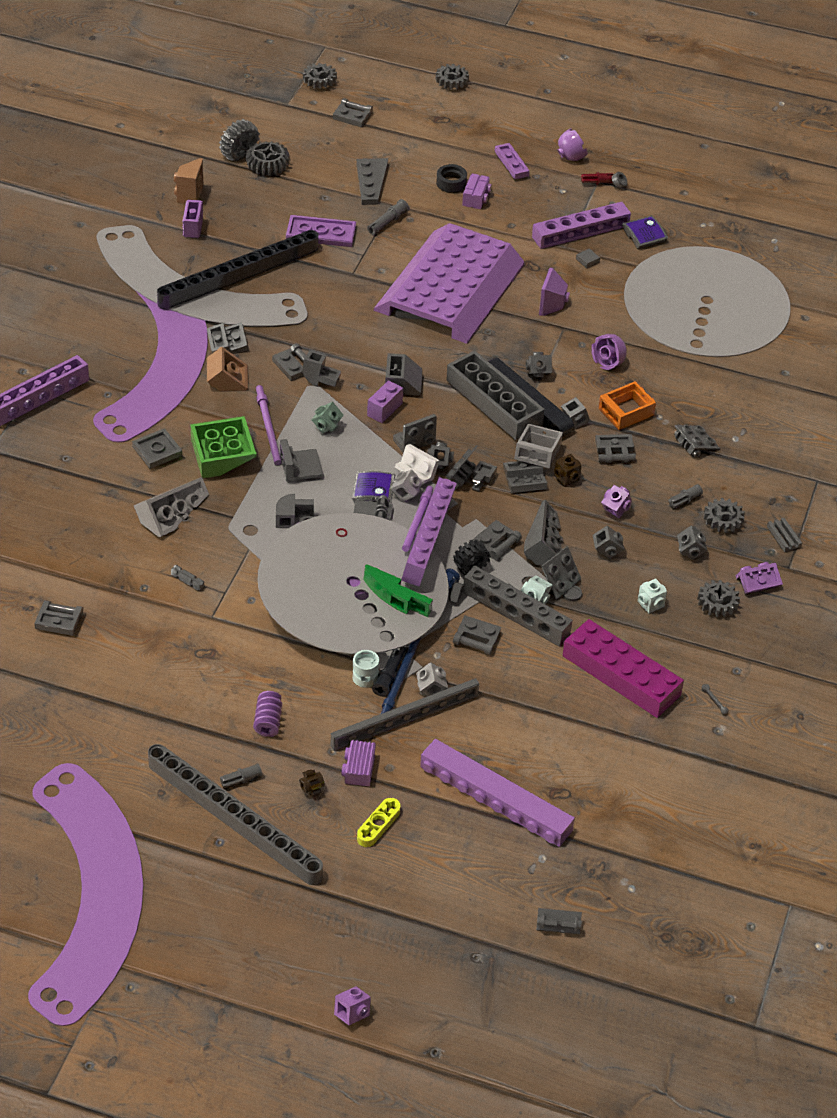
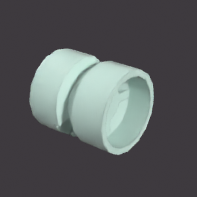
M361 650L353 658V681L360 687H372L378 680L379 657L371 650Z

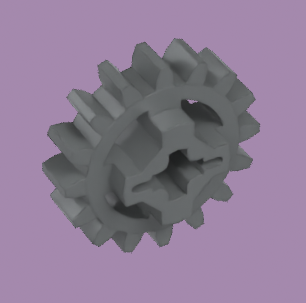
M313 63L312 67L307 66V69H304V83H308V86L313 85V88L318 87L320 89L323 86L325 88H328V85L333 86L337 79L336 69L332 68L331 65L326 66V63H318V65Z
M446 64V67L441 66V69H437L436 83H439V86L444 85L445 89L450 87V90L453 87L458 89L459 86L463 88L464 85L468 84L469 71L465 70V67L460 68V65L455 66V64H452L450 66Z
M721 498L720 501L714 499L713 503L708 502V506H705L704 519L706 520V525L711 524V529L718 528V532L724 530L725 533H728V530L735 532V528L740 529L741 524L744 523L745 511H742V506H737V501L731 503V499L724 501V498Z
M711 580V584L706 582L704 587L701 586L698 592V605L703 606V611L709 610V615L715 613L716 617L719 614L726 617L727 612L732 615L733 611L738 609L740 603L739 591H735V586L729 587V582L722 584V580H719L718 583Z

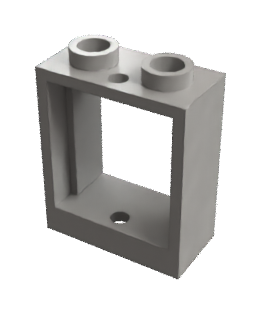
M528 424L517 442L514 459L550 468L560 450L563 432Z

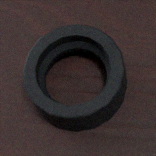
M456 164L443 165L437 170L436 184L442 191L448 193L460 192L467 185V171L462 166ZM445 177H456V178H459V179H458V180H448V179H445Z

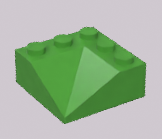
M245 416L190 425L191 442L202 478L220 476L256 457V451Z

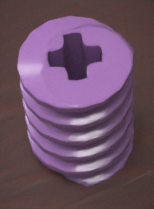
M264 691L258 696L253 728L262 736L273 737L279 733L278 727L280 726L279 721L282 712V698L277 692Z

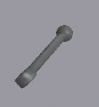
M703 684L702 691L708 693L719 706L722 714H727L729 712L728 708L724 707L714 696L708 684Z

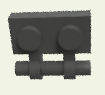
M632 434L595 436L597 453H605L598 455L599 462L612 463V461H622V463H628V461H635V453L628 454V452L634 451Z

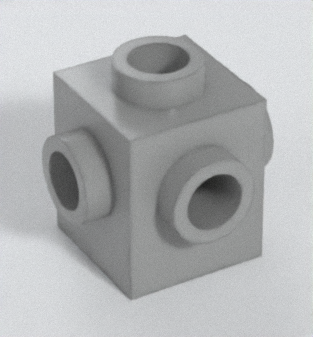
M412 469L406 472L401 471L396 475V480L390 489L403 502L415 497L420 492L419 489L423 482Z
M430 662L416 673L420 692L427 696L448 689L446 672L442 667H438Z

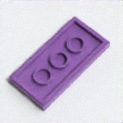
M290 215L286 239L308 230H314L319 234L318 244L352 247L356 222Z

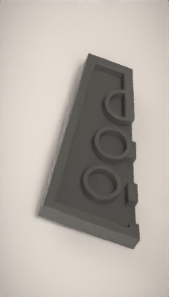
M389 158L356 159L362 205L378 204Z

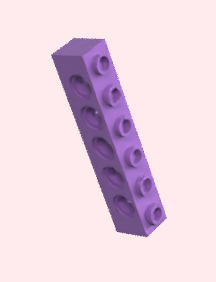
M623 202L598 207L533 224L532 238L540 249L623 228L622 224L630 221L631 213Z
M76 355L1 393L0 426L89 381L88 364Z

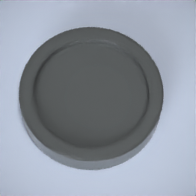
M574 585L563 594V597L568 601H578L582 596V590Z

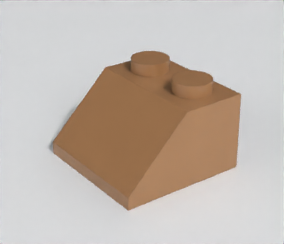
M202 158L181 165L178 172H175L174 182H176L174 195L177 196V203L186 204L187 200H199L204 186Z
M220 347L207 357V382L219 391H246L248 389L247 364L225 348Z

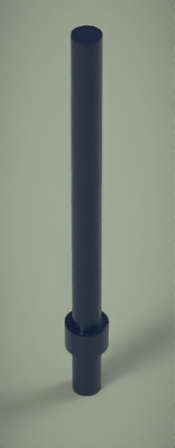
M421 637L410 643L390 693L384 699L381 714L394 709L395 699Z

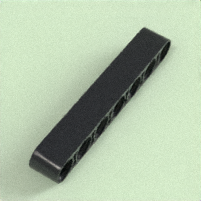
M497 357L488 361L545 409L542 425L544 428L563 432V436L574 430V422L567 414Z

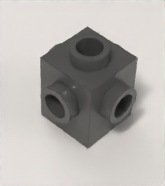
M533 352V355L528 356V359H526V370H529V374H533V377H544V374L552 373V355H544V352Z
M437 442L436 446L431 445V449L428 448L427 454L440 460L437 468L444 469V466H449V463H453L454 452H451V448L447 447V443ZM440 452L444 453L443 459L438 458Z
M608 525L593 534L595 549L599 554L611 559L624 550L623 536Z
M692 525L677 535L679 551L682 555L694 560L707 551L705 536Z

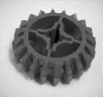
M242 119L241 121L237 120L236 123L232 122V125L228 126V129L224 131V135L220 136L222 140L219 141V148L222 155L231 161L245 158L250 146H253L254 143L258 144L257 141L260 140L258 137L260 133L251 121Z
M259 141V144L254 143L247 150L246 162L248 168L252 172H256L257 175L271 176L274 174L276 176L277 173L282 174V171H286V168L289 167V152L284 145H279V142L265 141L262 143Z

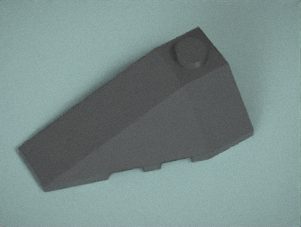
M546 500L542 501L524 544L525 556L536 565L545 564L562 550L561 543L564 542L563 537L558 532V529L561 528L558 513Z

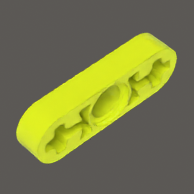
M385 799L358 829L357 842L363 847L373 846L400 815V802L397 799ZM376 819H381L385 823L383 825L378 826L375 825L373 821Z

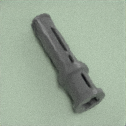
M403 199L398 200L396 205L390 206L384 215L367 226L368 232L374 235L391 221L398 220L400 215L409 211L408 203Z

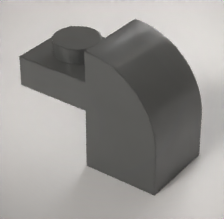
M310 349L303 364L305 378L314 386H318L319 382L335 387L341 376V371L325 366L327 355Z
M288 494L280 498L276 504V528H290L295 525V517H314V499H295V494Z

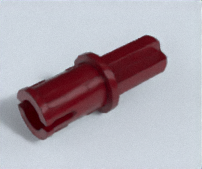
M596 172L595 174H581V182L596 183V185H599V183H613V173Z

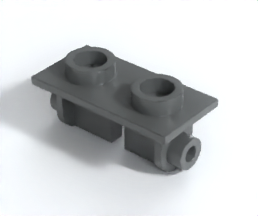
M538 908L536 930L580 934L582 912Z

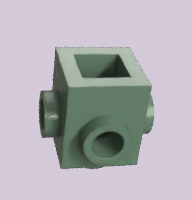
M330 402L318 407L311 420L322 433L329 430L332 432L339 426L338 422L344 414L334 402Z

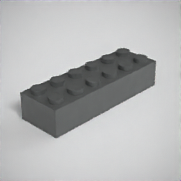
M475 350L447 365L446 381L515 440L521 437L528 424L543 425L545 409Z

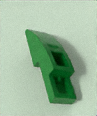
M368 564L365 565L363 580L381 600L404 614L412 610L423 616H429L433 599L401 586L400 578Z

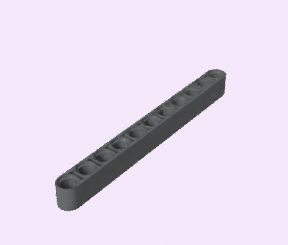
M154 744L149 747L148 764L152 771L309 885L321 883L323 879V863L318 857L165 746Z

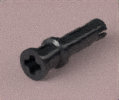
M405 646L400 647L399 650H392L384 669L379 671L378 680L372 685V691L376 695L382 697L388 695L390 684H393L395 681L394 674L406 651Z

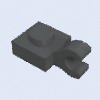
M480 461L473 470L474 485L472 490L479 492L484 481L489 483L497 472V466Z

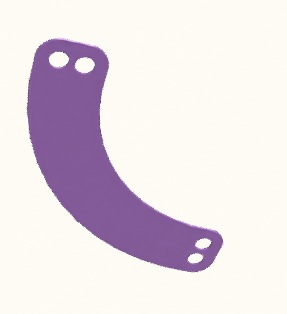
M138 293L148 305L156 321L158 330L157 352L150 369L139 384L126 396L99 411L94 416L93 422L95 427L108 440L126 442L147 431L164 419L186 397L198 379L206 357L207 326L205 320L186 316L170 309H161L157 303ZM107 416H113L117 420L114 424H105L103 419ZM122 426L127 431L122 435H117L113 432V429Z
M70 763L61 764L53 768L33 788L35 801L54 817L70 839L81 871V904L71 936L61 954L51 967L32 985L28 994L31 1006L51 1023L59 1026H68L79 1021L100 999L115 979L136 935L143 895L141 860L135 838L126 818L113 798L93 777L78 765ZM64 773H70L75 779L71 784L66 785L59 781V777ZM48 786H57L60 791L57 796L48 797L44 794V790ZM48 988L54 989L57 992L56 999L51 1002L43 1001L40 997L43 990ZM62 1001H69L73 1005V1010L69 1014L62 1015L57 1012V1005Z

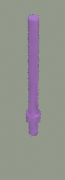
M258 385L256 387L257 403L261 408L274 464L280 465L281 458L267 406L268 398L264 394L263 386Z
M427 486L425 492L420 497V505L402 546V550L405 552L409 551L426 507L429 505L434 490L432 486Z

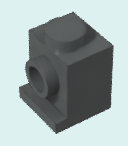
M576 397L561 406L562 411L573 420L575 430L591 421L586 408Z

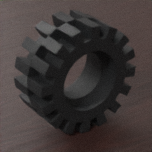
M476 539L474 542L469 540L468 544L467 542L463 543L464 546L460 545L458 547L459 551L456 550L454 552L456 555H453V561L464 575H467L474 566L481 569L483 566L486 567V562H490L489 558H491L489 551L482 541Z

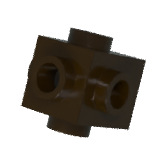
M572 454L556 460L554 476L564 487L580 480L582 468L580 461L575 459Z

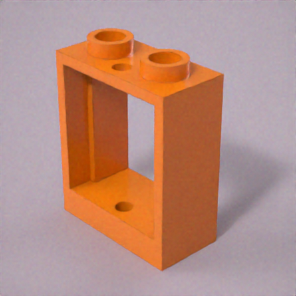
M635 381L601 395L598 409L618 430H621L654 416L656 402ZM633 399L640 406L624 413L618 404Z

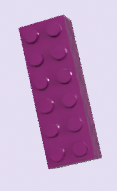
M590 619L584 622L564 641V658L656 718L664 713L682 694L684 683L682 678Z

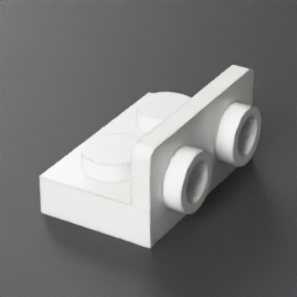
M409 444L405 447L401 462L396 463L395 468L400 470V472L412 469L424 484L434 479L440 460Z

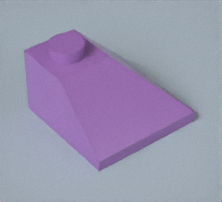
M549 268L541 290L540 316L563 309L565 302L568 303L570 292H567L568 284L553 268Z

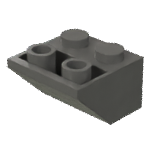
M388 353L385 383L389 380L403 387V394L421 395L422 368L406 354Z

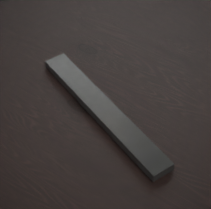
M476 678L332 732L330 746L335 751L349 746L352 740L362 741L478 696L479 682Z

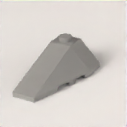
M200 477L134 505L141 524L160 537L174 531L181 521L189 516L188 514L209 493L203 478Z

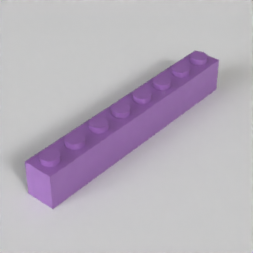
M438 478L406 562L401 581L420 587L457 483L449 479Z
M434 739L421 754L420 767L426 772L432 773L443 782L456 787L460 792L472 796L478 802L491 807L495 812L505 815L511 821L527 828L530 832L545 838L547 842L560 847L573 831L574 817L439 740Z

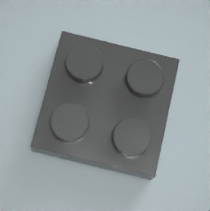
M165 428L132 441V447L150 469L183 456L182 449Z

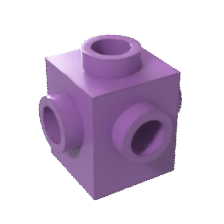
M613 485L611 489L606 491L601 502L604 510L620 518L624 511H627L632 504L630 492L622 486L619 488Z
M356 986L335 996L334 1015L348 1025L370 1016L371 997Z

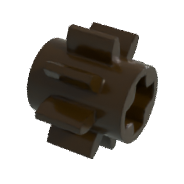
M312 769L302 772L304 777L299 779L302 791L304 793L309 792V795L312 796L322 793L320 788L325 786L322 774L320 772L315 773V770Z

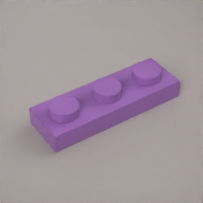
M510 143L495 146V153L514 179L529 176V169Z

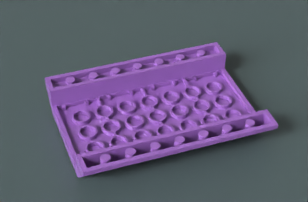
M449 223L435 230L375 306L374 311L390 316L394 309L397 308L452 328V339L467 344L522 269L525 262L510 243Z

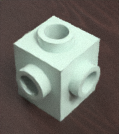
M536 575L530 578L528 582H525L521 591L546 604L550 598L548 593L553 585Z
M657 579L645 582L640 585L638 602L649 614L665 606L667 590Z

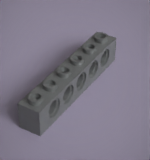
M474 566L464 577L463 593L560 647L570 636L572 619L490 573Z

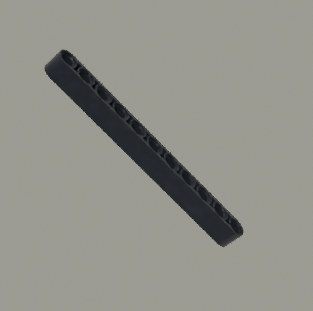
M308 230L163 285L157 289V305L161 309H169L312 254L318 250L319 234L314 230Z

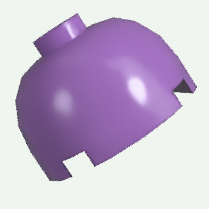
M570 128L560 136L558 140V153L562 158L565 157L570 161H578L588 155L587 149L583 150L582 147L584 142L575 130Z
M605 334L596 338L597 340L591 347L595 363L601 364L603 367L600 368L605 370L620 366L627 355V348L622 338L615 334Z

